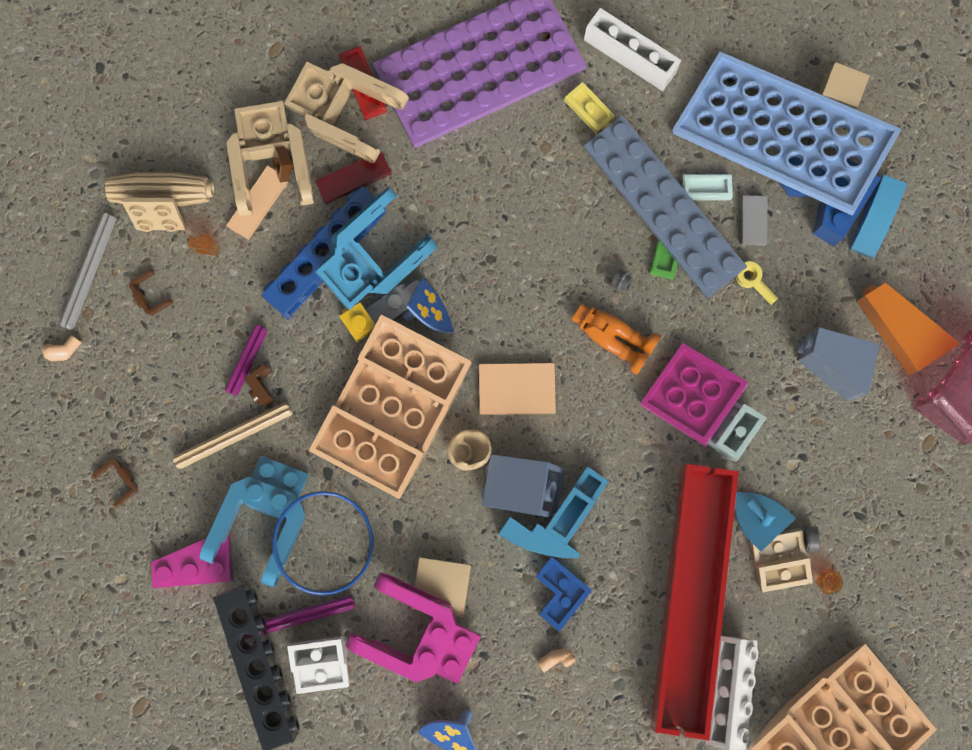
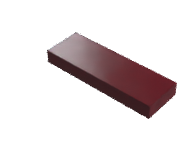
M380 151L375 163L361 159L315 180V183L325 204H329L352 193L354 190H359L362 186L366 187L392 175V172Z

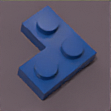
M550 557L535 577L555 594L539 615L560 632L592 590L553 557Z

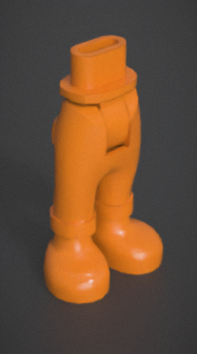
M581 304L574 314L572 321L579 324V329L584 330L595 343L619 356L620 359H626L630 364V371L638 375L662 336L658 333H652L648 337L640 336V332L633 330L619 318L601 310L595 311L596 308L592 307L590 309ZM615 336H618L623 340L627 341L632 346L637 347L643 353H637L633 351L631 347L623 344L621 341L616 339Z

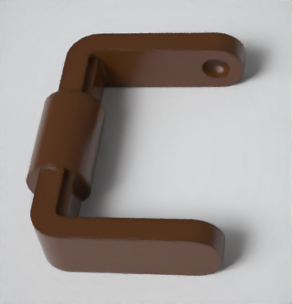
M152 269L129 283V287L133 292V299L140 309L143 308L149 316H154L173 304L171 299H167L150 310L144 295L137 289L136 286L155 274Z
M110 460L95 471L92 477L94 479L98 478L112 466L116 468L118 475L131 489L113 503V506L117 508L138 492V486L133 481L134 477L126 466H122L117 460Z

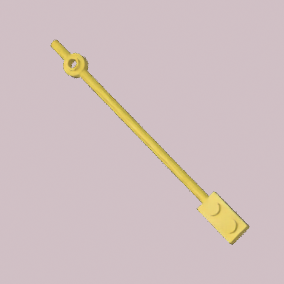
M583 82L564 99L565 103L596 135L611 125V122L615 119V115ZM745 262L747 268L735 277L736 281L742 287H754L772 305L778 297L761 281V267L755 262ZM744 273H749L751 275V279H746L744 277Z

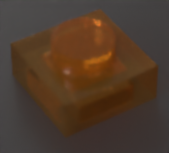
M199 235L198 238L189 237L188 247L194 253L219 256L220 247L212 237Z

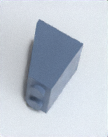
M819 327L800 339L797 346V353H800L798 361L845 400L851 401L869 393L880 344Z
M491 455L490 461L486 465V485L481 493L482 506L552 519L560 507L566 469L549 462Z

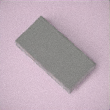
M743 195L741 197V245H767V196Z

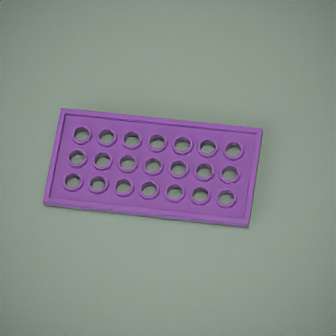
M510 0L372 63L380 81L400 89L407 96L413 91L421 93V98L416 101L408 99L403 110L394 108L413 148H417L586 70V64L552 0ZM530 13H535L539 16V19L537 21H529L526 16ZM508 23H515L518 28L515 31H509L505 26ZM488 32H493L497 38L493 41H488L484 38V35ZM548 32L550 37L547 41H540L537 35ZM466 42H472L476 47L471 51H467L462 46ZM523 42L529 48L526 51H519L515 46ZM444 52H451L454 54V57L447 61L442 59L441 55ZM498 52H503L507 55V59L498 61L494 55ZM554 52L559 54L560 60L553 62L547 56ZM424 61L431 62L433 65L429 70H422L419 66ZM476 62H483L486 68L482 71H477L473 68V65ZM534 62L538 64L539 69L537 71H529L526 65ZM402 71H408L411 77L407 80H401L398 78V75ZM454 72H462L465 75L460 81L452 79L451 76ZM509 72H514L518 78L515 81H508L505 75ZM438 81L443 84V87L438 91H434L430 88L431 83ZM487 82H493L497 87L493 91H487L483 86ZM465 92H472L475 98L472 101H465L462 95ZM443 102H451L453 108L450 111H443L440 105ZM426 111L431 113L432 117L428 121H422L418 118L419 114Z

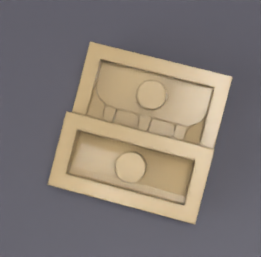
M800 528L782 531L762 552L750 542L761 592L813 583L810 558L806 556L803 531Z
M419 557L415 587L450 603L455 616L463 617L471 565Z

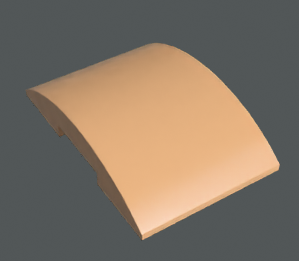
M381 315L357 359L359 361L336 404L329 411L309 451L400 499L442 425L472 361Z
M862 644L825 669L791 698L762 729L748 750H917L937 729L868 646Z

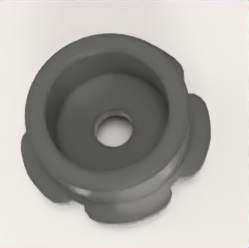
M620 269L616 273L611 287L618 290L617 293L629 290L633 282V278L630 277L631 272L629 270L625 272Z

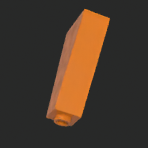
M886 282L878 288L875 284L862 291L864 297L856 301L908 375L921 370L959 345L956 339Z

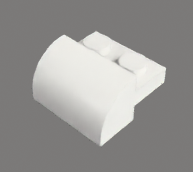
M343 636L288 644L290 668L294 674L296 694L350 686L347 648Z

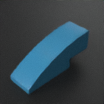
M887 175L881 177L873 190L869 203L864 208L850 250L870 258L875 257L893 221L908 183Z
M587 466L554 514L545 531L567 545L609 481Z
M510 517L498 534L517 546L542 555L560 558H579L581 555L569 545L563 544L546 532L545 528L539 524H536L533 530L530 531Z

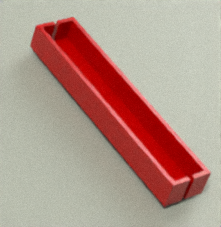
M693 464L681 466L650 724L651 729L655 733L680 736L681 733L687 738L707 741L710 739L739 471L720 468L710 469V467Z

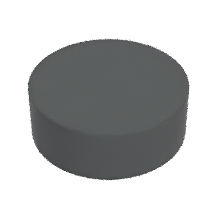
M817 526L805 527L804 545L807 552H818L819 531Z

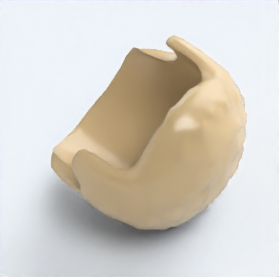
M462 430L451 438L447 444L446 451L448 459L454 466L460 470L467 471L480 468L486 464L490 458L492 447L489 438L482 431Z

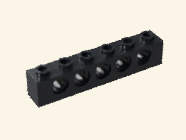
M247 583L218 593L213 597L262 750H271L294 742L298 731H300L299 721L296 715L292 716L289 707L292 704L288 690L283 688L281 682L283 680L282 669L279 664H275L273 658L275 648L272 640L267 639L265 633L267 624L264 615L258 612L256 606L258 604V596L255 589H251L250 584ZM237 609H244L247 612V620L243 621L237 617ZM245 635H253L256 639V645H248L244 639ZM253 660H260L264 664V670H256L253 667ZM261 686H269L273 691V695H264L261 691ZM269 712H278L281 720L273 721L269 716Z

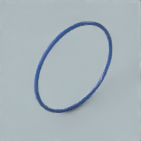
M312 492L294 500L280 515L273 533V554L279 570L293 586L310 594L330 595L349 588L364 574L373 553V532L367 516L354 501L335 492ZM317 495L335 496L354 506L363 517L370 538L368 557L360 573L345 586L330 591H315L296 583L283 569L277 553V534L284 516L300 501Z

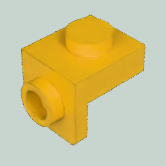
M361 303L354 305L350 310L347 308L343 309V314L339 317L356 342L372 333L375 323Z

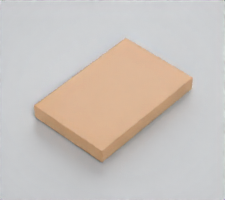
M554 363L479 364L480 415L556 413Z

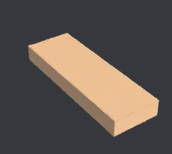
M267 166L250 190L253 214L239 216L238 210H236L226 226L249 240L288 182L280 183L276 171Z

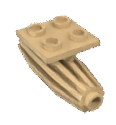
M135 172L107 177L105 181L107 200L123 204L136 230L145 232L151 230H166L169 232L186 230V225L178 207L209 202L210 198L214 197L215 188L214 183L209 182L208 177L180 172Z

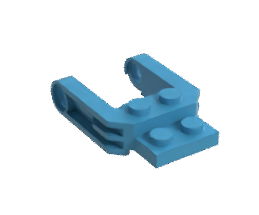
M391 187L379 193L331 236V256L314 270L349 310L367 293L387 294L438 246L434 239L427 235L382 274V270L359 243L354 241V238L385 211L383 209L393 199L398 198V195Z
M260 456L251 477L231 484L202 547L200 559L214 564L213 560L221 544L225 543L242 504L279 519L289 504L301 496L309 474ZM300 502L294 505L284 516L283 520H286L277 541V553L283 569L306 518ZM272 552L261 583L274 588L282 573L276 564Z

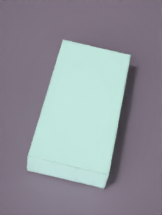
M683 174L681 177L682 188L692 200H731L733 198L732 174Z

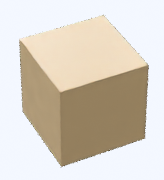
M835 62L823 78L818 94L857 109L870 75Z

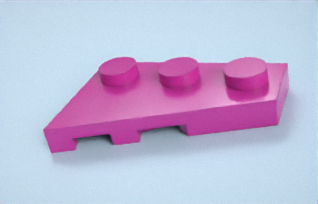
M230 532L225 543L221 544L213 560L214 564L200 559V553L206 539L151 562L152 588L233 581Z

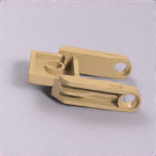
M306 62L284 105L305 116L307 126L315 137L368 162L375 163L380 154L378 148L375 150L373 147L361 142L358 137L333 126L350 96V90L355 89L400 110L404 109L409 97L400 89L343 63L333 66L329 71H326Z
M279 101L234 109L238 132L233 133L226 143L239 216L253 214L245 161L274 157L275 147L285 146L287 154L292 153L296 181L301 196V205L314 204L304 140L300 129L287 123L284 102Z

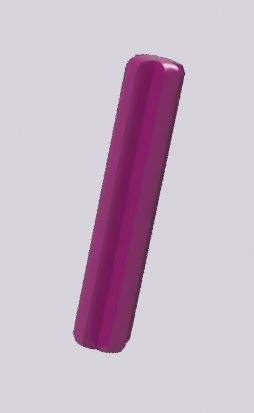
M254 325L225 386L227 393L235 396L239 394L245 381L244 378L247 377L267 334L266 328Z

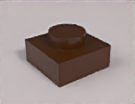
M285 146L275 147L273 166L280 183L289 182L291 171L294 170L293 158L288 156Z

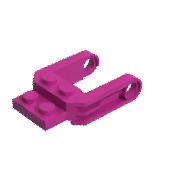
M379 573L374 583V587L377 590L432 616V618H430L421 636L413 658L375 639L371 641L360 635L353 634L354 632L350 633L345 643L346 648L414 682L438 674L458 684L481 638V634L457 623L450 603L389 574Z

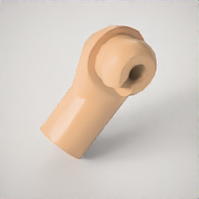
M71 335L63 345H45L42 353L50 361L67 360L82 342Z
M561 648L550 651L539 659L537 663L542 671L546 672L560 661L565 667H568L576 661V658L572 654L573 651L571 649Z

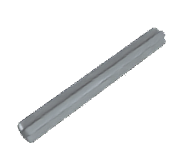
M103 213L100 217L60 319L59 325L63 328L73 330L116 222V218L110 214Z

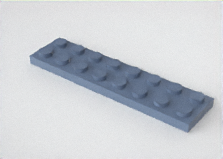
M623 115L584 145L585 151L706 299L747 268V265Z

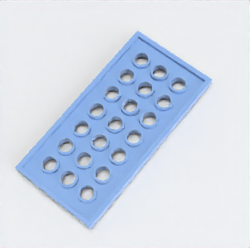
M719 52L673 128V134L852 216L901 131L896 126L722 52ZM733 79L736 81V84L734 86H726L723 84V81ZM754 88L758 91V94L749 96L745 93V90ZM715 98H721L725 103L721 106H715L711 101ZM777 98L780 104L772 106L767 103V100ZM797 107L800 108L803 111V113L801 115L795 116L792 115L789 110L791 108ZM744 108L747 113L738 116L734 114L733 110ZM704 117L712 119L713 123L704 126L699 121ZM759 117H764L769 123L761 126L755 120ZM821 117L826 123L818 126L812 122V119ZM725 127H731L735 133L727 136L721 130ZM781 127H787L791 130V134L783 136L777 130ZM844 127L849 133L841 136L835 132V129ZM747 137H753L757 140V143L749 146L743 140ZM804 137H809L813 139L814 144L806 146L800 140ZM867 137L872 141V144L863 146L859 143L858 139ZM775 147L780 153L771 156L767 154L766 149ZM827 147H832L837 151V154L828 156L823 150ZM792 157H798L802 160V164L793 166L788 160ZM855 157L860 161V165L850 166L847 163V159ZM820 167L825 171V175L815 176L811 170ZM837 178H845L849 185L839 187L836 185L835 180Z

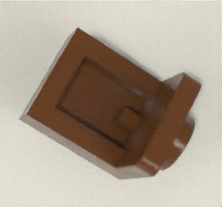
M266 364L263 366L257 365L248 372L249 376L244 379L251 388L248 393L257 404L261 402L268 406L275 400L261 382L262 379L273 372Z

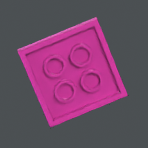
M682 343L640 404L643 408L706 447L748 386V381Z

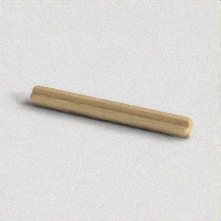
M282 403L175 455L173 461L177 468L182 469L291 416L292 410L289 404Z

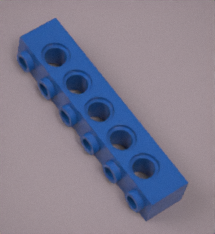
M363 186L358 191L354 190L348 196L347 203L342 208H338L333 212L328 224L325 227L321 226L315 232L314 239L308 245L304 244L299 249L297 257L291 263L288 262L283 266L279 277L275 281H270L264 287V293L261 296L265 301L289 320L323 283L314 270L331 256V236L351 219L350 217L354 212H359L375 196ZM385 207L383 208L385 211L354 238L355 242L359 243L387 213ZM323 247L329 248V252L325 256L317 255L319 249ZM304 266H312L310 273L301 274V269ZM294 283L295 289L290 293H285V286Z

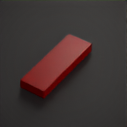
M361 46L338 54L341 63L373 77ZM352 89L365 120L387 113V108L383 102Z

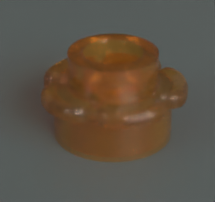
M831 569L822 570L821 575L817 577V586L821 588L823 593L828 595L833 594V592H839L843 585L840 573ZM828 579H831V584L827 583Z

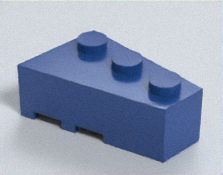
M849 158L847 159V163L850 166H858L854 161ZM877 175L874 177L853 216L821 202L813 234L833 247L844 239L881 178ZM837 178L835 180L836 185L839 187L849 185L845 178Z

